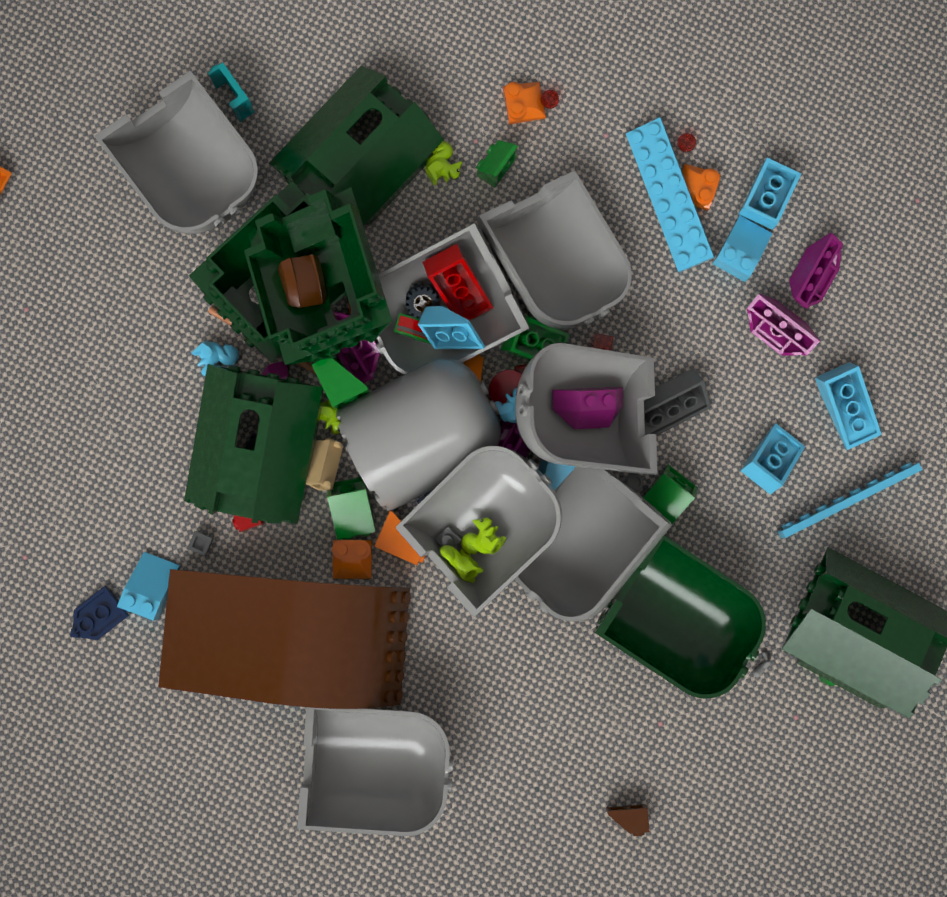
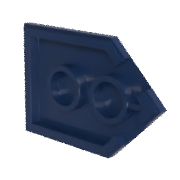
M105 585L74 609V620L70 637L99 640L129 616L126 610L117 607L119 600L109 587Z

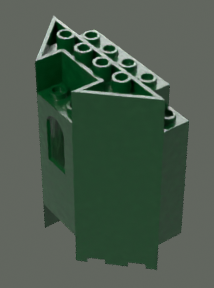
M360 66L269 164L283 176L287 184L293 181L305 195L308 193L311 196L324 189L335 195L352 187L363 226L365 224L370 226L426 166L429 155L444 139L430 122L429 116L421 110L415 101L412 102L409 98L405 99L401 96L402 93L397 87H391L387 83L386 75ZM368 110H378L382 114V122L361 145L358 144L347 132Z
M293 181L278 195L273 196L189 275L191 280L204 293L203 299L210 306L213 304L217 307L218 310L216 312L224 320L228 318L232 323L230 327L237 334L240 332L243 334L245 343L251 349L255 347L271 363L282 353L279 343L270 340L268 337L260 305L252 302L249 297V291L254 284L244 250L251 247L248 233L257 230L255 220L271 213L283 218L310 206L308 201L310 195L308 193L305 195ZM343 282L327 288L332 307L346 295Z
M352 187L335 195L324 189L309 196L310 206L283 218L271 213L255 220L257 230L248 233L251 247L244 250L268 337L270 340L279 343L285 365L336 358V354L340 352V349L354 347L358 345L359 341L366 340L373 343L392 322ZM312 254L318 256L323 272L327 300L323 304L302 308L289 306L278 273L280 262L288 258ZM343 282L351 307V314L349 317L338 321L335 318L327 288Z
M207 364L184 501L194 503V506L201 510H209L208 513L211 515L221 512L251 518L252 523H258L260 520L267 523L281 524L282 522L298 524L301 504L306 497L308 486L306 480L322 410L319 406L323 387L298 382L299 379L294 377H287V380L281 379L278 374L268 373L267 376L261 375L259 370L248 369V372L241 371V367L229 365L226 368ZM247 409L256 411L260 418L254 450L235 447L240 417Z
M827 547L821 563H818L813 571L815 574L813 580H810L806 587L807 593L805 598L803 597L798 604V608H800L798 614L790 622L792 627L782 650L798 658L796 662L798 665L879 709L889 707L910 719L914 714L917 704L922 705L931 694L929 691L932 685H939L942 681L936 674L947 649V610ZM852 602H859L887 617L881 633L878 634L852 620L848 615V606Z

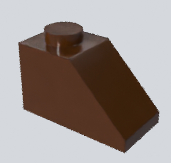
M645 804L606 807L607 814L629 834L643 836L646 832H649L648 809Z

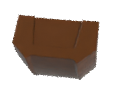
M312 254L288 258L280 262L278 273L289 306L302 308L323 304L327 300L323 272L318 256Z

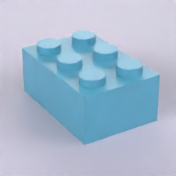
M766 158L759 169L739 214L773 230L781 219L801 173Z

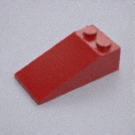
M458 244L423 261L428 278L450 311L470 321L494 308Z

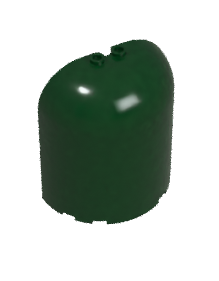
M664 535L606 606L608 610H604L597 621L600 625L594 629V633L683 692L693 697L709 699L727 693L737 684L740 678L745 677L749 670L746 667L748 661H754L759 654L758 648L763 641L766 631V619L760 602L750 591Z

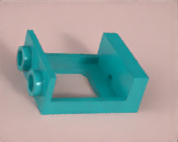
M222 62L221 64L214 65L207 74L216 89L227 83L237 97L229 102V105L238 121L241 122L255 113L249 98L225 64Z

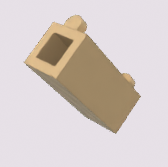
M331 438L316 441L306 480L307 485L318 491L333 490L343 449L342 443L336 442V440Z

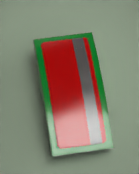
M399 313L394 333L431 344L418 326L419 319Z

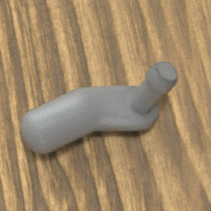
M767 652L762 653L766 662L760 664L754 670L753 675L755 677H760L771 665Z

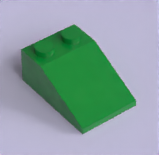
M526 316L529 329L504 341L500 350L530 361L540 350L551 344H567L570 334L548 327L538 320Z

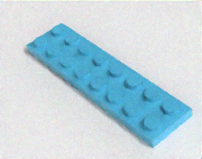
M659 117L626 133L678 272L715 258L662 119Z

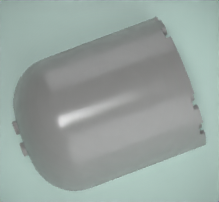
M189 71L159 91L162 99L159 103L132 121L127 114L94 137L161 224L179 233L198 234L221 227L242 211L256 188L258 168L251 149L197 78Z
M575 170L543 185L537 194L516 204L511 200L479 215L477 219L479 227L526 307L534 318L548 327L570 329L582 324L586 327L595 321L594 318L598 316L603 318L610 314L609 309L619 303L630 288L632 279L630 263Z
M477 223L459 230L378 274L392 322L377 337L379 343L376 344V347L380 354H384L392 367L400 373L406 374L427 362L437 359H452L462 363L529 329L527 318L525 315L523 316L521 304L517 296L513 297L512 285L491 245H487V239L482 230L478 229ZM455 244H458L494 307L470 320V323L485 345L484 349H434L431 344L394 333L399 313L413 317L406 308V294L409 292V288H413L416 283L420 285V282H424L425 285L429 283L431 287L433 286L427 276L423 261ZM440 296V306L449 309Z
M555 343L543 348L529 361L517 387L515 417L523 441L535 455L554 464L648 475L658 474L656 434L645 435L644 400L655 396L654 358L566 343ZM623 387V407L609 428L572 429L552 410V390Z
M437 359L427 362L337 409L336 417L338 420L341 419L338 426L341 436L348 440L346 447L369 491H375L377 502L382 507L386 505L387 511L390 512L434 490L475 450L499 445L501 426L496 414L498 408L493 400H488L486 394L489 391L485 383L481 384L475 373L463 363L452 359Z
M500 446L483 447L469 454L395 527L420 557L428 555L451 581L447 588L473 617L485 608L554 542L562 524V507L559 497L551 485V479L538 470V465L532 459L527 460L519 453ZM486 517L491 518L492 526H498L495 535L497 537L505 536L507 539L501 549L495 554H482L478 551L476 554H471L470 556L478 563V566L483 568V572L477 574L473 583L464 581L457 574L456 569L441 555V546L435 539L449 525L462 538L469 532L478 535L480 530L473 523V520ZM461 542L454 547L458 552L462 548Z
M576 466L555 489L562 507L560 531L554 542L515 578L518 584L526 591L525 595L532 601L537 599L540 602L538 607L546 614L549 612L561 620L584 621L599 614L672 526L671 522L661 515L662 513L631 487L618 480V477L609 470Z
M306 707L303 746H306L303 784L300 787L297 829L414 836L427 831L440 819L446 806L447 791H452V779H448L449 771H453L454 758H450L449 742L444 730L434 719L423 713L413 711Z

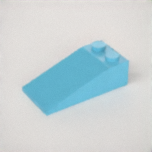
M848 362L815 377L820 395L846 450L882 435L858 365Z

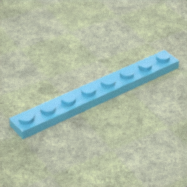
M906 463L900 467V471L896 473L894 470L883 475L884 479L880 481L874 479L866 483L868 487L862 490L860 487L849 492L850 496L846 498L840 496L832 500L834 504L828 507L824 504L816 508V513L812 515L806 513L798 517L799 521L795 523L792 521L785 523L781 526L782 529L777 532L780 538H787L923 469L919 463Z

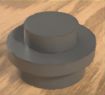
M631 473L625 478L624 483L638 492L643 488L644 480L640 474Z

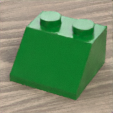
M498 140L495 145L492 144L487 150V157L484 160L481 159L476 166L477 176L496 188L516 160L518 146Z

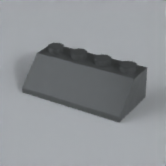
M694 369L655 387V396L644 400L645 435L656 434L657 436L711 408L704 380Z

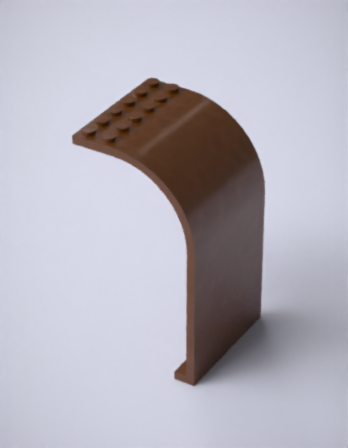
M170 569L158 687L310 708L369 709L400 705L403 697L402 681L404 679L403 667L406 659L405 642L408 637L406 630L409 620L410 588L319 583Z

